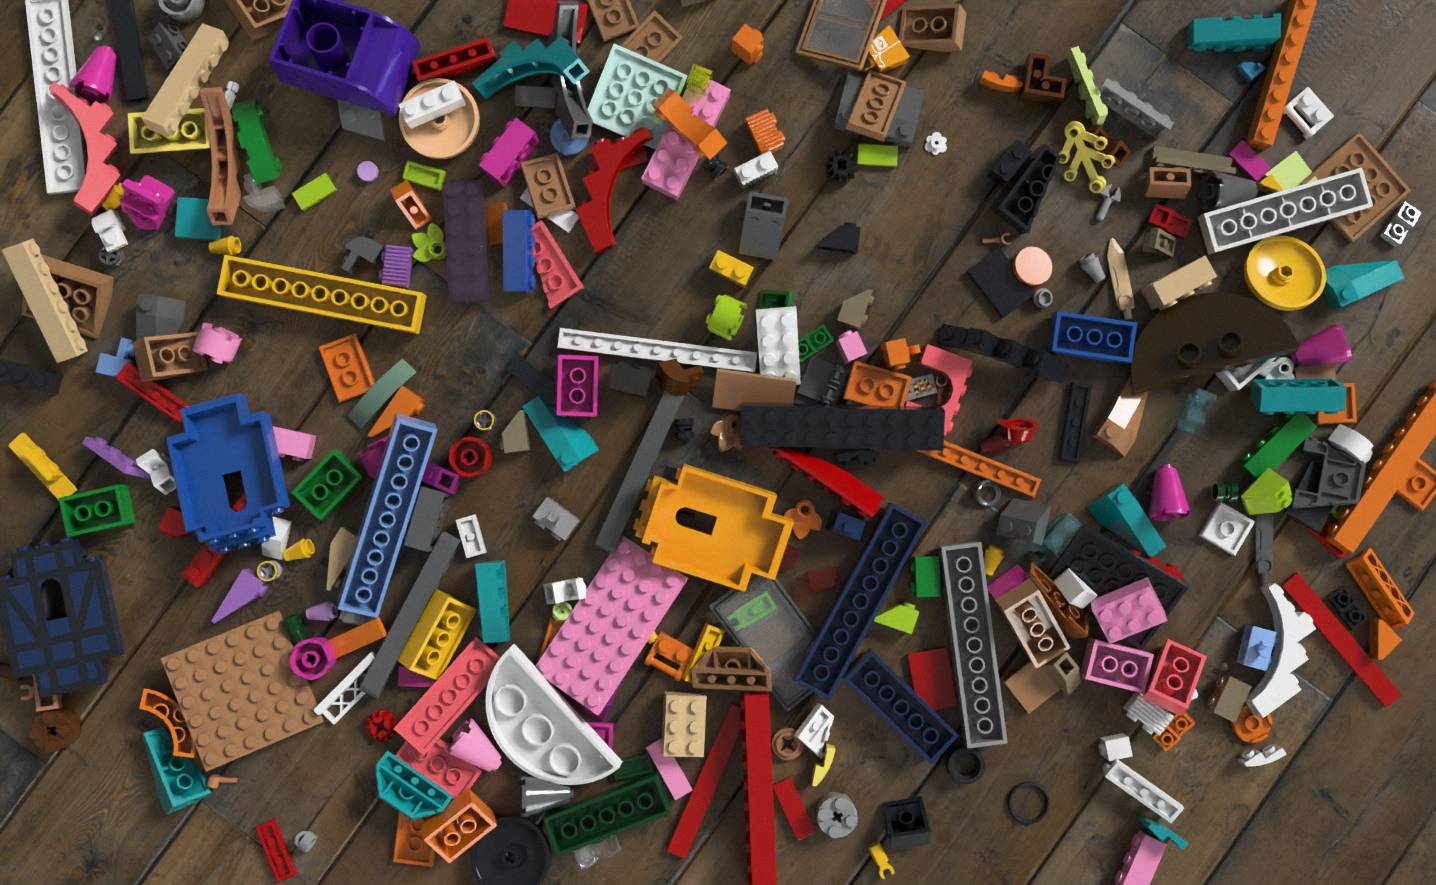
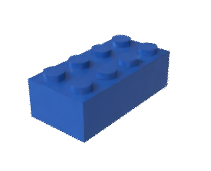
M1057 311L1051 317L1047 352L1128 364L1132 362L1137 323Z

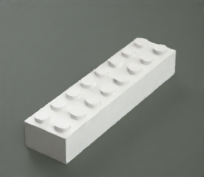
M1358 168L1204 213L1197 218L1208 255L1358 212L1372 207L1373 203L1363 169Z

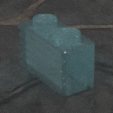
M1061 513L1059 518L1053 521L1054 524H1051V527H1048V530H1046L1042 546L1051 554L1057 555L1082 525L1071 513Z

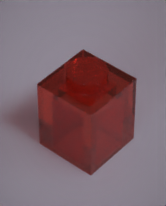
M830 565L806 572L813 592L836 585L835 580L838 579L835 568L831 569Z

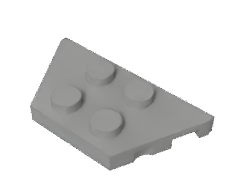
M338 100L343 129L385 141L381 112Z

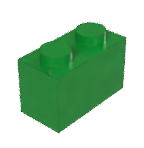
M912 556L913 561L909 562L910 573H913V581H910L911 593H914V596L917 598L941 597L939 556Z

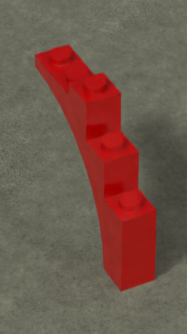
M638 128L633 131V135L617 139L614 145L609 139L605 140V138L597 140L594 146L590 147L600 170L593 169L583 178L592 200L588 199L579 204L580 207L575 210L596 253L600 254L617 245L610 221V199L614 183L629 157L642 145L654 138L648 128Z

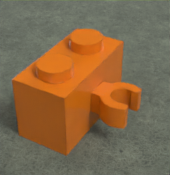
M906 338L885 342L881 345L885 368H891V371L906 368V364L910 362L909 355L921 352L919 344L907 347Z

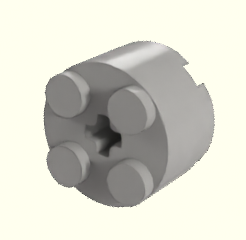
M158 0L160 8L174 20L193 23L201 15L205 5V0Z
M829 792L819 799L816 807V818L821 830L832 838L844 837L851 833L858 823L857 811L852 800L847 795L838 792ZM836 811L840 816L836 817L833 813Z

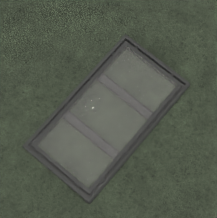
M751 573L745 592L731 588L708 605L710 611L736 646L753 648L771 670V693L785 712L790 711L813 693L810 689L795 682L792 676L812 642L816 631L777 578L772 580Z

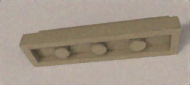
M1159 146L1152 147L1149 167L1191 169L1192 174L1205 176L1208 174L1206 173L1207 171H1217L1229 175L1236 173V168L1231 167L1232 158Z

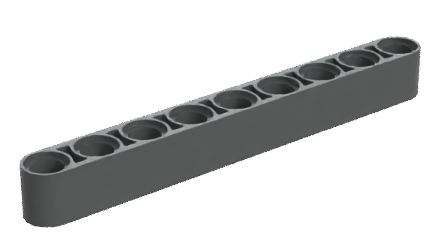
M666 390L664 391L596 540V547L613 554L685 395H675Z
M445 531L440 535L359 688L360 691L376 699L380 697L398 663L397 660L459 549L462 542L461 539Z

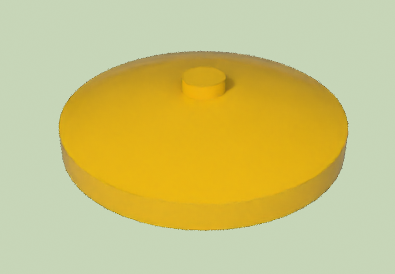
M1289 236L1265 238L1251 249L1245 259L1244 276L1249 289L1260 301L1272 308L1284 311L1303 309L1312 304L1325 287L1326 271L1321 258L1314 249L1299 239Z

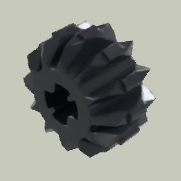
M836 150L834 156H828L829 161L825 162L824 165L828 168L825 170V174H832L829 180L832 181L834 178H837V184H840L841 179L847 184L848 178L853 180L855 178L854 173L858 171V168L855 167L858 161L851 160L853 153L845 156L846 150H843L842 155ZM841 164H844V165H845L844 171H843V168H842V170L840 171V170L838 169V166H839V165L841 166Z

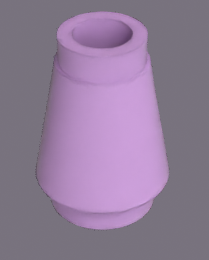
M331 601L321 603L306 610L308 620L332 621L338 616L337 604Z

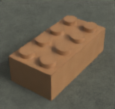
M1030 578L995 599L1026 656L1036 669L1071 648L1040 590Z

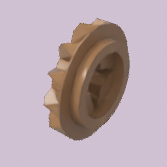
M783 728L777 731L772 738L773 751L779 758L792 760L802 753L804 744L794 736L797 730ZM782 738L787 740L793 739L791 744L794 750L788 746L783 748L784 741Z

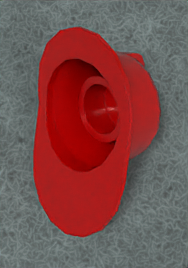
M1024 418L995 420L996 424L1005 427L1007 439L1013 444L1031 440L1034 430L1039 427V423Z

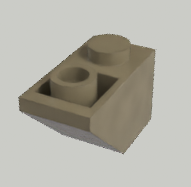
M868 289L843 301L836 323L856 330L860 326L864 327L868 315H865L867 307L871 308L874 296H871L873 290Z
M1067 652L1042 665L1066 696H1069L1081 683L1079 667Z

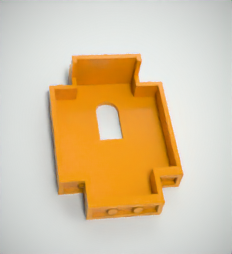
M683 464L682 468L678 467L675 476L678 483L655 475L653 480H648L645 491L649 493L647 499H642L639 510L643 512L641 518L636 517L633 529L636 530L635 536L643 538V543L649 545L651 541L658 543L657 545L653 544L650 556H653L652 563L744 592L746 591L751 573L775 580L794 524L793 519L772 513L777 498L776 493L687 464ZM683 507H688L716 516L717 519L712 534L709 535L681 526L675 518L677 511Z

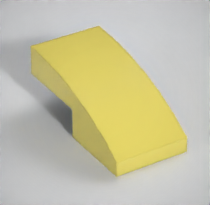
M826 744L823 763L814 762L811 778L812 786H817L829 770L836 750L834 745Z

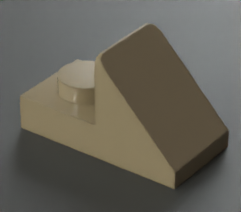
M1151 228V232L1146 233L1143 252L1173 258L1177 238L1160 228Z

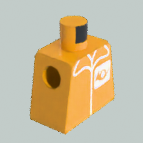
M890 25L873 39L862 69L863 72L874 68L876 72L885 73L908 62L910 56Z

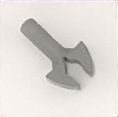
M1112 184L1106 186L1102 192L1098 193V195L1103 197V203L1096 216L1097 220H1104L1112 202H1120L1121 192L1119 187L1116 188L1114 196L1109 197V190Z

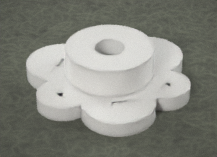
M934 132L932 136L926 138V151L932 152L933 155L945 152L947 149L945 144L947 139L942 137L939 132Z

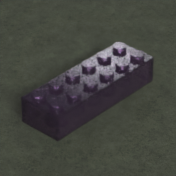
M483 180L442 182L449 302L453 305L493 302L486 184Z

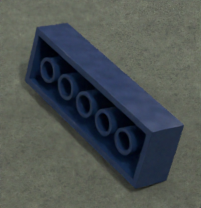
M870 647L844 673L843 679L930 764L959 736Z

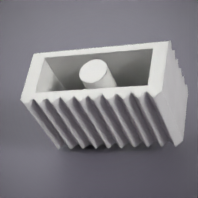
M768 151L734 168V174L741 188L745 190V187L748 188L749 185L752 186L756 182L759 183V180L766 179V176L769 177L770 175L773 176V173L776 174L778 165L771 151Z
M1135 692L1123 707L1127 711L1126 716L1134 722L1137 720L1142 722V728L1152 735L1154 732L1161 735L1174 716L1164 708L1142 699L1143 693Z

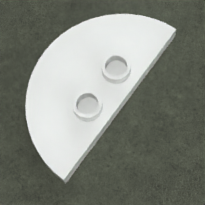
M515 644L502 655L488 681L486 714L496 742L515 765L536 778L562 785L594 782L610 775L620 767L623 761L556 688L544 678L542 673Z

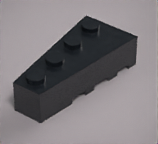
M1047 144L1038 147L991 211L1021 235L1029 233L1033 219L1038 213L1041 200L1046 194L1047 186L1054 175L1061 156Z

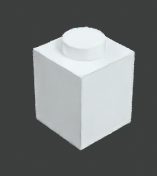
M1124 733L1100 738L1099 752L1108 761L1133 756L1129 736Z

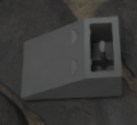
M749 191L738 254L777 261L789 198Z

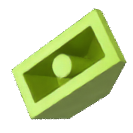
M904 602L903 605L897 603L877 613L873 621L912 634L919 611L915 609L916 605Z

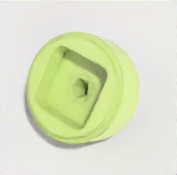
M565 601L556 603L552 609L553 618L558 622H565L572 612L571 605Z

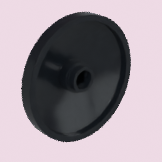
M505 816L496 819L497 826L473 844L471 866L479 885H542L549 873L552 859L551 847L543 830L533 821L520 816Z

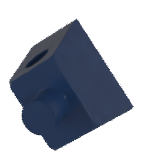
M831 510L825 529L861 541L867 522Z

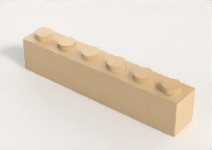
M201 24L142 117L149 130L171 137L173 132L177 130L183 116L187 114L190 105L197 98L200 89L207 82L210 73L217 66L220 57L228 48L230 42L223 30Z
M34 238L2 249L56 362L59 363L88 351L86 343L77 329L76 322L72 319L68 306L63 300L58 285L54 282L49 267L45 263Z

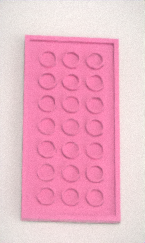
M623 535L619 539L613 554L610 553L586 589V598L578 601L535 666L545 679L596 715L601 713L688 580L687 577L675 569L652 563L653 556H650L649 552Z

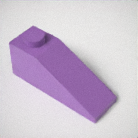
M250 568L242 569L211 622H221L260 596L262 597L268 589L266 585L269 581L261 580L257 573Z

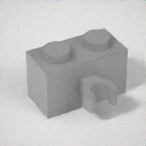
M550 497L545 498L532 516L536 519L535 523L543 529L545 527L552 531L550 534L559 541L561 539L567 540L581 521Z

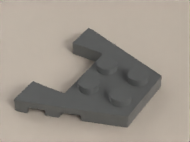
M1310 434L1303 442L1302 452L1323 457L1317 494L1296 489L1291 508L1358 504L1366 464L1343 451L1339 452L1330 447V444L1324 441L1321 442Z

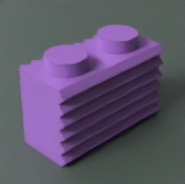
M386 245V249L382 251L381 255L384 269H381L379 273V280L382 281V285L409 289L413 258L412 248Z

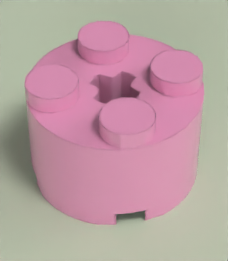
M203 323L193 345V351L201 355H210V359L222 364L223 361L231 363L242 338H239L237 334L225 328L213 329V324Z

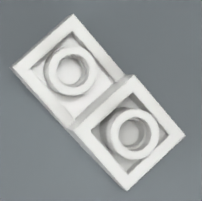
M1271 744L1266 746L1262 753L1254 748L1248 749L1237 760L1247 767L1260 766L1276 761L1287 754L1282 747Z

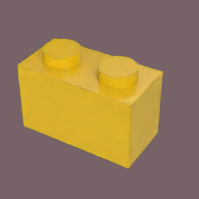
M717 250L709 267L710 272L745 288L754 267L720 250Z

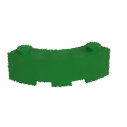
M256 98L233 104V119L237 123L239 131L237 136L241 148H246L245 153L248 160L246 162L255 182L260 184L280 178L282 165L279 158H275L264 123V116L266 114L262 104H258Z

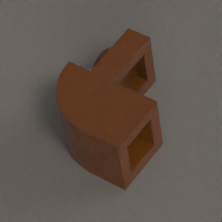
M1094 124L1089 133L1098 137H1105L1108 142L1107 146L1103 150H1097L1093 143L1083 141L1093 150L1105 155H1112L1115 158L1113 167L1120 168L1131 151L1122 140L1110 138L1100 125ZM1097 141L1099 146H1104L1102 141ZM1105 159L1107 164H1111V160Z
M677 359L658 363L655 377L662 388L669 393L687 395L689 387L701 384L704 370L701 365L683 370Z

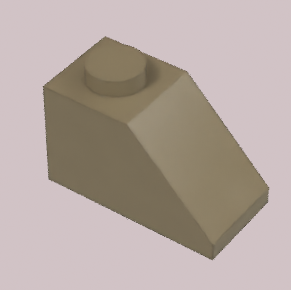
M524 410L518 411L502 432V438L499 439L500 448L504 450V453L531 450L526 412Z

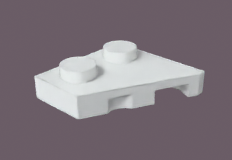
M817 703L794 734L821 759L824 757L822 749L824 742L828 741L829 729L832 726L834 716L823 705Z

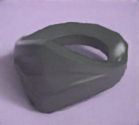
M982 480L972 486L973 496L980 505L993 506L999 501L1001 490L994 482ZM981 487H993L995 497L991 501L982 500L981 496H979Z

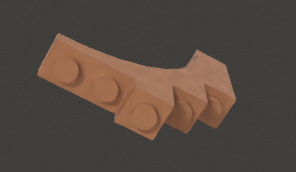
M222 87L201 88L200 95L208 122L212 157L211 190L207 212L212 225H233L242 195L236 179L241 164L236 150L237 133L239 131L237 123L234 122L233 116H231Z

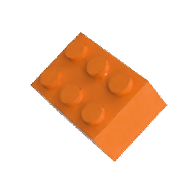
M468 788L451 801L442 813L432 816L422 824L421 830L423 840L448 863H451L495 828L497 823L494 812Z

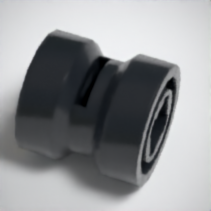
M718 154L711 160L706 158L701 164L705 170L711 172V177L714 180L718 179L729 168L726 162H722L719 159Z
M694 418L674 419V425L677 427L675 439L695 438L694 431H692Z

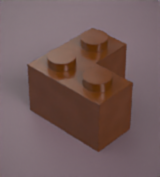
M1030 53L1025 59L1022 83L1024 84L1021 87L1019 98L1059 104L1064 99L1067 78L1047 75L1049 55Z

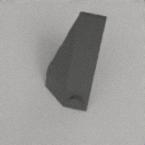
M138 294L136 341L143 337L177 334L185 321L187 301Z

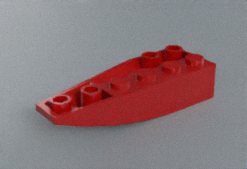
M772 446L771 449L774 451L772 454L781 461L784 458L790 462L789 466L797 472L801 469L806 473L805 477L814 484L816 481L823 485L821 489L831 495L834 492L839 496L838 501L846 506H854L856 508L854 512L861 517L866 518L868 516L873 518L884 498L848 472L820 458L794 449Z

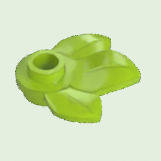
M430 223L427 233L412 234L413 242L418 248L413 254L415 259L427 262L431 259L441 260L447 255L448 247L443 242L444 233L437 225ZM437 247H441L440 253H435Z

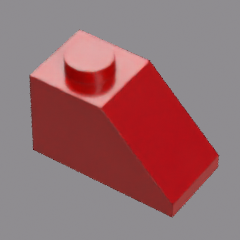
M169 506L158 529L164 531L163 534L170 538L193 533L185 531L181 508Z

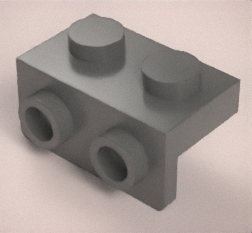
M158 23L147 36L148 41L168 71L173 70L189 45L174 23Z

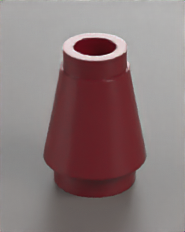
M999 432L979 442L982 453L1006 451L1007 448H1010L1006 432L1002 434Z

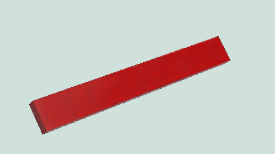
M1298 573L1292 574L1280 585L1301 611L1311 616L1313 625L1383 707L1387 708L1401 696V693Z
M732 702L667 847L668 852L684 859L742 730L741 715H745V710L741 711V707Z

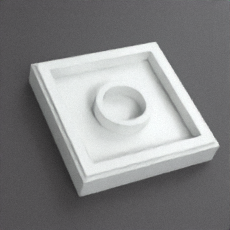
M1218 502L1199 536L1235 556L1255 521L1225 503Z

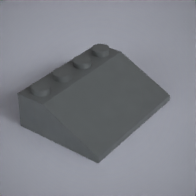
M848 71L833 126L834 129L868 137L846 129L867 75ZM905 86L884 142L906 148L911 146L918 123L924 90Z

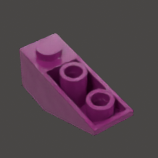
M428 461L421 481L448 493L456 494L463 476Z

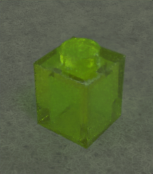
M693 64L686 81V89L706 96L713 78V71Z

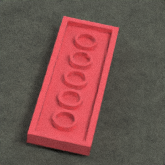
M476 636L395 726L394 730L424 756L487 686L491 673L501 657Z

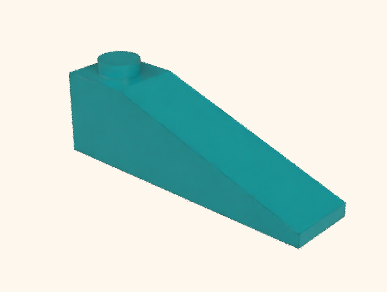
M1397 260L1336 265L1325 269L1326 283L1323 293L1330 309L1333 310L1404 279V275Z
M163 727L142 734L158 796L165 814L183 809L211 794L204 774L200 769H196L191 763V759L189 757L173 755V738Z

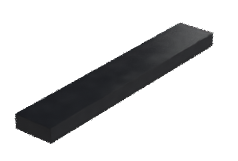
M111 0L127 100L133 102L150 99L133 0Z

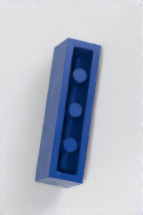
M503 210L504 291H533L536 280L533 275V267L535 266V256L533 255V247L535 246V237L533 235L535 217L533 211Z

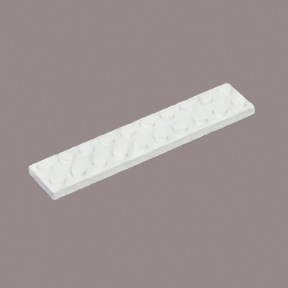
M25 0L47 193L53 195L77 192L82 187L87 172L84 135L74 116L61 102L50 94L49 87L55 82L59 86L60 84L65 85L72 91L71 94L77 98L79 97L74 92L75 88L69 87L71 80L77 73L68 0Z

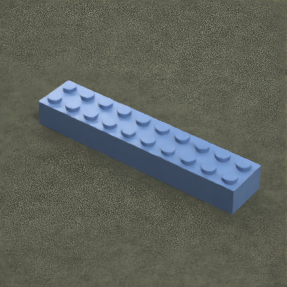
M395 413L337 598V608L339 610L378 618L438 430L434 423Z

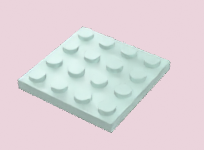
M613 44L589 104L588 112L594 124L619 135L626 136V138L633 135V131L638 128H648L654 138L644 145L656 150L668 123L665 120L661 121L654 114L655 109L651 104L667 88L675 90L680 95L688 75L617 44Z

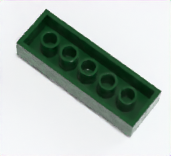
M657 770L547 812L543 817V821L555 853L559 857L671 813L672 807Z

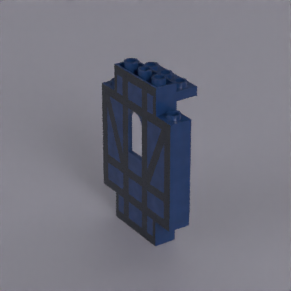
M72 537L59 539V543L51 545V541L39 543L38 548L30 549V546L16 548L17 552L10 553L14 575L0 577V618L13 679L35 675L39 699L108 683L104 659L120 656L125 653L105 559L98 560L97 556L85 559L84 563L83 556L88 555L87 548H81L80 540H72ZM47 579H55L60 583L67 617L47 621L41 593V586Z

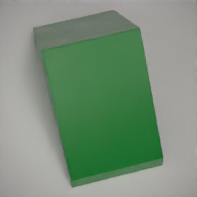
M761 290L758 309L790 307L793 292Z

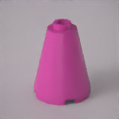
M106 45L96 47L73 77L69 87H74V92L89 101L103 100V103L109 104L112 99L117 57L114 50Z
M1337 323L1300 343L1298 352L1289 354V357L1293 364H1296L1298 367L1347 362L1352 359L1350 345L1346 344L1344 339L1346 334L1340 324Z
M1172 465L1159 466L1160 469L1155 471L1149 518L1163 521L1174 520L1179 515L1180 519L1190 517V509L1176 468H1172Z

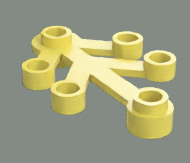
M1072 121L1065 127L1064 133L1067 140L1063 149L1058 153L1059 155L1064 154L1066 156V159L1060 158L1059 163H1066L1070 158L1069 152L1075 142L1077 152L1070 168L1064 173V178L1067 181H1073L1077 176V170L1082 161L1090 179L1089 189L1093 193H1100L1106 186V180L1104 177L1097 175L1091 158L1101 162L1102 166L1107 169L1113 166L1115 158L1112 155H1105L1086 147L1083 140L1093 143L1097 150L1105 149L1108 142L1105 137H1098L1086 132L1082 123ZM1075 129L1078 132V134H1072L1071 130ZM1097 141H1102L1104 146H1099ZM1105 159L1111 160V164H1107ZM1068 172H1072L1074 177H1069ZM1093 184H1099L1100 188H1095Z

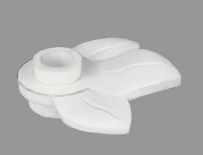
M1281 357L1275 362L1272 361L1258 374L1265 376V379H1295L1292 373L1294 364L1289 358ZM1286 364V370L1282 371L1281 366Z

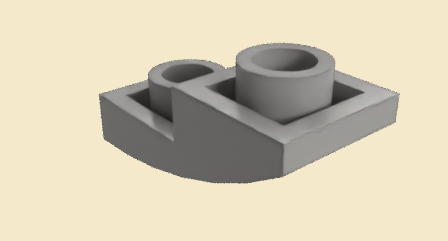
M1406 201L1403 202L1383 229L1380 237L1394 247L1399 246L1408 230L1414 227L1421 212Z

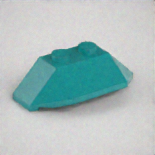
M388 750L375 766L378 797L411 820L442 813L453 798V795Z

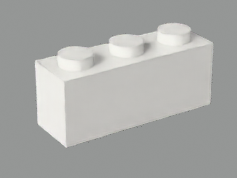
M451 81L398 105L406 123L412 129L466 106V103L456 82Z

